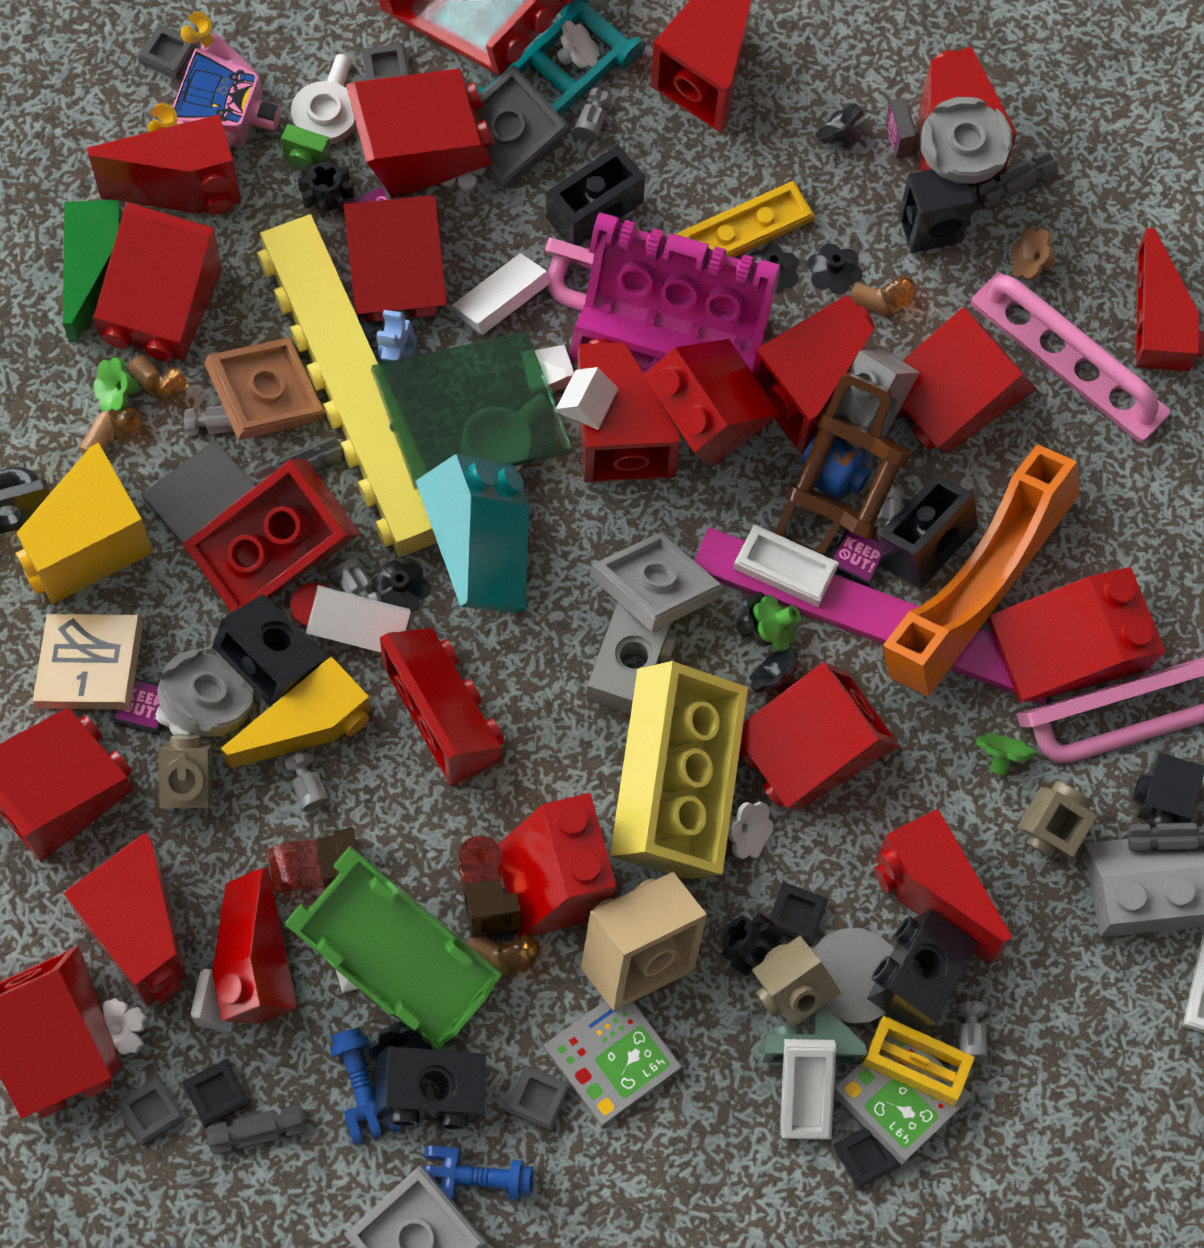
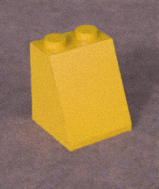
M99 443L89 447L17 532L23 549L16 552V555L24 569L23 571L35 594L39 595L45 592L51 604L153 553L142 518Z

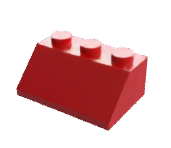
M433 628L391 632L379 637L383 668L449 785L452 787L501 761L500 745L505 743L502 732L492 717L488 720L484 719L477 706L482 703L479 692L470 678L464 681L461 679L455 668L459 664V659L448 639L440 642Z

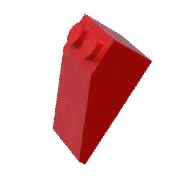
M220 114L86 148L100 198L196 214L208 212L213 215L225 213L233 205L241 203L234 162Z
M290 459L182 545L233 613L261 594L270 599L334 555L361 533L307 459Z
M1131 567L1088 576L993 613L987 618L1019 704L1145 672L1165 652Z
M939 809L886 834L876 858L878 865L874 867L876 878L882 889L886 893L893 891L900 903L918 915L933 909L978 942L974 951L975 955L989 965L998 961L1013 937Z

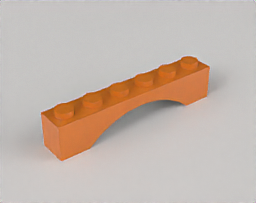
M1036 444L1013 474L991 524L964 566L936 596L922 606L910 610L884 643L883 650L889 678L927 697L930 696L1080 496L1077 461Z

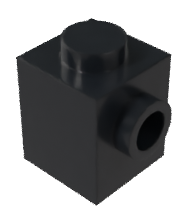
M1159 752L1150 765L1148 775L1141 773L1137 780L1132 801L1140 803L1137 818L1147 820L1150 828H1155V825L1163 823H1190L1194 815L1204 776V766Z

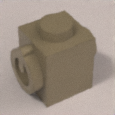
M198 735L172 736L171 743H164L158 750L159 808H209L213 802V743H200V736Z
M1055 781L1051 789L1040 787L1017 828L1030 835L1026 844L1051 858L1054 852L1057 851L1058 853L1074 857L1098 815L1089 810L1093 803L1091 799L1070 786Z
M798 936L789 944L773 948L765 956L763 962L752 969V972L762 985V988L755 992L772 1017L781 1012L792 1028L841 994L820 959L801 936Z

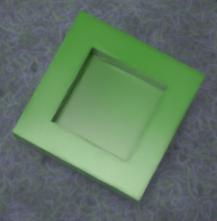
M287 124L281 137L284 159H287L293 167L302 171H309L308 163L311 162L315 165L320 162H326L328 158H332L329 137Z

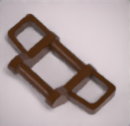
M850 372L845 373L841 377L827 412L822 411L817 426L820 429L797 483H791L786 494L788 502L774 532L775 534L821 555L825 553L841 525L861 537L874 539L879 527L876 520L899 468L906 466L911 455L908 450L881 435L892 399V393L888 388ZM852 385L876 395L880 399V408L873 431L835 415L848 386ZM837 436L868 449L883 459L860 512L849 505L814 491ZM796 504L834 520L819 546L810 547L787 536L786 527Z

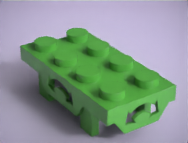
M349 846L334 864V868L339 871L338 876L309 908L301 903L286 920L285 925L320 953L334 969L391 1016L401 1020L413 1030L420 1028L422 1036L431 1040L432 1047L439 1050L447 1041L457 1035L488 998L502 973Z

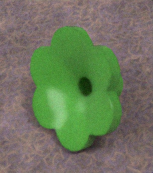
M113 357L111 360H102L98 365V377L94 381L93 389L96 398L100 399L101 411H108L110 414L114 411H123L127 406L128 395L134 396L138 392V381L126 372L125 361L122 358Z
M772 595L764 596L761 602L754 605L753 608L754 616L759 622L758 632L765 642L771 643L776 651L784 652L789 648L790 644L796 642L793 625L800 622V612L793 605L786 607L779 604Z
M991 732L985 733V736H977L975 742L976 745L985 749L987 753L993 755L990 770L1000 775H1008L1012 760L1026 762L1027 759H1033L1036 754V750L1026 746V743L1022 740L1004 737Z

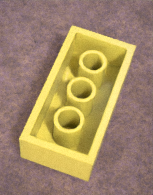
M674 661L637 669L610 857L667 874L674 872L677 877L694 879L723 875L748 687Z

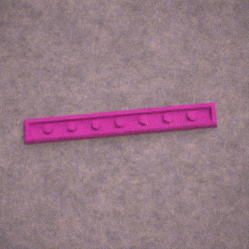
M708 527L695 558V562L721 584L748 594L762 592L765 595H772L779 604L786 607L793 605L803 615L883 645L910 610L920 607L834 575L819 607L813 606L733 569L745 541ZM979 629L949 670L1016 694L993 634ZM1047 697L1033 701L1043 705Z

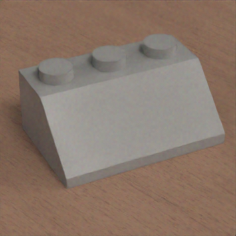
M1128 839L1084 843L1100 938L1204 927L1203 846H1198L1196 850L1156 851V847H1151L1149 851L1133 852L1129 849Z

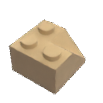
M674 872L659 879H647L639 884L634 891L617 899H606L590 912L581 969L610 1008L615 1011L685 976L695 969L707 914Z

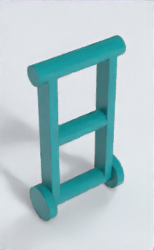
M574 0L567 4L560 11L562 18L524 51L517 62L512 63L506 69L508 70L514 64L523 73L532 66L558 88L563 95L551 107L559 116L616 65L625 70L643 54L646 47V42L639 36H635L630 40L588 5L589 0ZM566 21H571L575 25L581 21L612 48L577 82L544 54L561 39L563 35L562 24ZM497 76L484 89L480 85H478L480 92L482 93L500 76Z

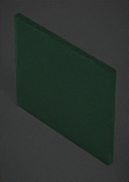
M527 331L375 364L371 367V372L390 421V430L394 432L414 490L418 489L416 480L454 454L518 466L569 454L572 451V446L560 415L556 412L557 407L552 397V389L548 387Z

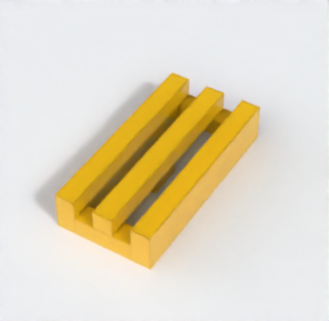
M883 1016L878 1023L876 1033L872 1038L862 1065L954 1106L959 1100L975 1057ZM886 1035L959 1069L955 1073L931 1062L928 1058L904 1050L884 1039ZM879 1052L952 1085V1087L879 1055Z

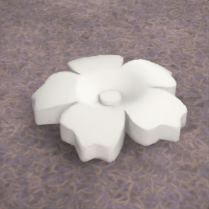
M117 998L105 1001L103 1005L104 1018L111 1033L115 1049L122 1055L139 1053V1049L144 1045V1042L133 1032L144 1030V1022L147 1016L143 1014L142 1009L139 1007L128 1010V1004L120 1002Z

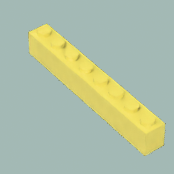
M309 214L260 232L263 250L257 252L261 268L266 278L275 276L279 288L273 289L278 307L282 315L291 313L296 325L290 327L292 338L299 353L308 351L312 363L306 365L307 371L315 390L318 391L324 388L329 402L324 403L323 406L332 429L341 427L346 441L341 442L340 445L350 469L358 466L364 480L357 483L367 508L375 505L381 519L375 521V525L384 547L393 545L398 558L436 544L437 540L416 484V480L427 474L426 469L312 215Z

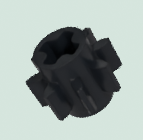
M328 158L326 162H320L315 165L311 162L308 163V178H298L299 191L304 193L302 196L304 208L308 209L315 206L320 209L321 217H325L327 211L335 209L343 213L344 198H353L355 195L354 185L348 182L350 180L349 168L346 166L339 169L332 163L331 158Z
M758 912L752 921L742 915L734 919L725 929L723 944L726 948L722 951V955L731 961V967L747 977L752 968L761 964L765 956L773 948L782 945L780 940L784 935L774 927L775 923L761 912Z

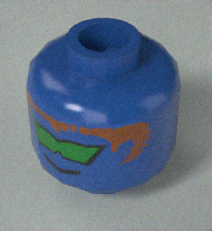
M816 436L812 439L801 457L800 464L803 466ZM837 436L815 487L834 499H842L850 491L858 494L864 488L872 473L871 470L866 468L869 458L868 450L863 447L856 449L846 440Z

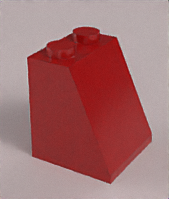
M690 0L654 41L650 86L719 133L727 125L746 45L752 0Z
M970 46L958 51L947 50L940 53L930 61L920 102V171L932 169L928 166L921 152L922 127L936 106L943 101L956 97H976L986 101V106L991 107L994 111L997 108L1005 115L1012 129V148L1004 167L998 173L1006 170L1017 132L975 52Z
M460 68L357 81L346 85L366 163L392 198L420 191L493 164L489 147L495 145L494 137L487 120L481 121L478 109L484 107L481 92L476 82L468 83Z
M435 195L344 204L355 313H365L366 322L384 321V310L410 309L411 317L438 315L437 306L447 305Z
M127 202L94 314L99 336H102L106 343L116 348L126 349L128 345H133L145 349V352L150 357L159 361L169 362L171 358L185 361L223 269L214 228Z
M848 294L756 349L752 373L780 413L774 418L801 456L812 439L818 434L819 427L817 422L822 411L827 412L841 377L849 372L860 350L870 349L874 333V322L869 312L861 305L857 307Z
M962 307L902 360L920 373L898 415L900 417L905 413L910 415L917 424L912 432L929 451L936 446L943 453L947 454L1038 389L985 328Z
M596 339L587 344H578L577 370L598 367L618 387V393L599 430L580 422L584 482L676 478L680 446L679 432L643 377L644 373L626 343L613 342L608 339Z
M730 339L675 347L643 375L693 452L711 468L722 462L780 414Z
M823 661L743 722L739 754L750 768H759L767 780L763 784V788L779 808L785 806L787 809L798 811L901 745L848 671Z
M69 707L0 744V814L40 863L133 791L127 777L133 771L116 750L107 754L98 743L103 736L94 723L86 715L78 719Z
M591 793L542 804L495 846L505 889H507L509 894L517 893L521 910L520 930H517L519 939L589 922L590 912L599 903L609 898L615 899L616 883Z
M144 832L63 894L77 918L146 1007H148L155 1000L161 1005L177 995L183 987L180 981L186 978L187 975L163 866L151 839Z
M79 946L73 947L0 981V1078L21 1119L36 1112L39 1118H44L67 1105L65 1099L82 1092L86 1098L112 1085L111 1078L120 1067L121 1062Z

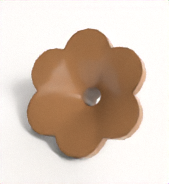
M1030 227L1023 232L1021 240L1012 247V275L1019 279L1025 277L1029 280H1035L1040 276L1042 269L1048 270L1054 265L1055 256L1050 246L1052 241L1050 231L1046 229L1037 230Z

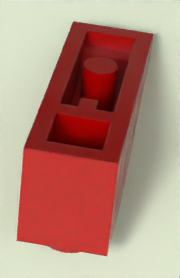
M1146 228L1138 246L1136 367L1190 372L1196 358H1202L1204 354V331L1199 330V312L1157 231Z
M262 867L225 883L212 971L222 1021L258 1024L297 1009L269 868Z

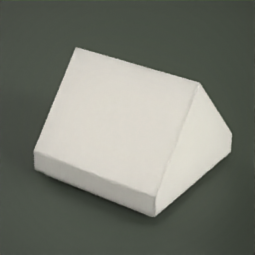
M598 367L575 370L556 408V412L599 430L618 393V387Z

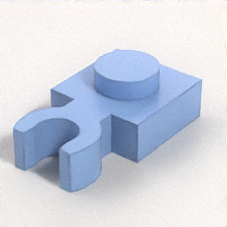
M384 310V332H377L378 359L382 361L388 377L406 381L417 339L410 321L405 320L404 313Z

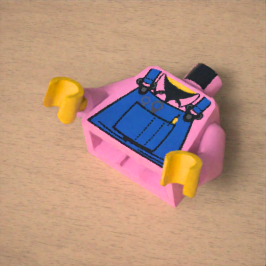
M199 11L192 13L188 18L198 27L199 33L194 31L189 25H185L180 31L181 38L189 44L200 42L202 48L194 49L173 107L166 103H159L150 111L152 116L159 118L161 121L152 120L147 125L148 132L219 114L229 148L232 146L244 147L251 126L275 131L281 117V105L261 100L263 93L260 76L217 33L210 34L212 24L210 18L205 13Z

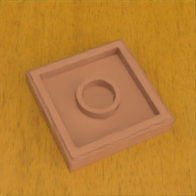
M291 337L214 353L206 357L205 367L238 440L299 427L323 419L325 411Z

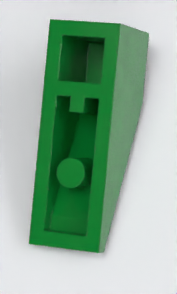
M119 200L64 202L63 326L69 342L79 341L96 310L123 215Z

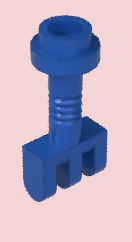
M360 1027L337 1033L331 1036L334 1045L330 1047L332 1057L343 1056L347 1073L350 1075L349 1079L353 1085L352 1089H354L353 1093L357 1107L343 1112L353 1145L363 1143V1134L357 1124L359 1122L367 1120L373 1139L382 1137L377 1120L378 1116H374L375 1093L373 1086L370 1085V1076L366 1070L367 1066L361 1050L369 1047L370 1041L367 1035L362 1036ZM386 1117L387 1125L392 1133L402 1130L401 1126L389 1124V1117Z
M425 1146V1158L444 1160L443 1167H424L434 1179L441 1180L440 1186L453 1202H455L457 1185L508 1190V1198L512 1201H520L522 1196L531 1197L534 1168L533 1166H525L522 1160H512L510 1170L459 1165L461 1156L459 1148Z

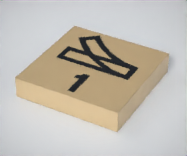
M47 614L33 695V702L38 709H65L69 707V709L130 710L143 629V621L139 615Z

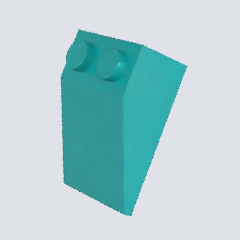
M454 454L416 480V484L460 607L508 613L526 610L529 504L523 490V479L512 464Z

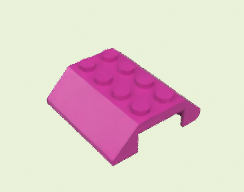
M599 212L589 248V253L594 254L585 304L574 327L569 353L570 361L578 363V344H587L596 339H608L613 342H625L645 374L675 347L730 339L751 372H753L756 349L763 345L780 277V265L762 259L757 263L754 262V257L743 254L741 260L726 255V249L715 246L714 250H712L707 243L672 233L667 237L664 231L653 228L651 233L640 231L637 229L635 222L625 220L623 224L620 223L619 218Z

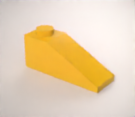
M331 656L221 748L224 760L230 768L336 741L344 733L347 736H352L360 731L369 720L367 715L371 711L369 696Z

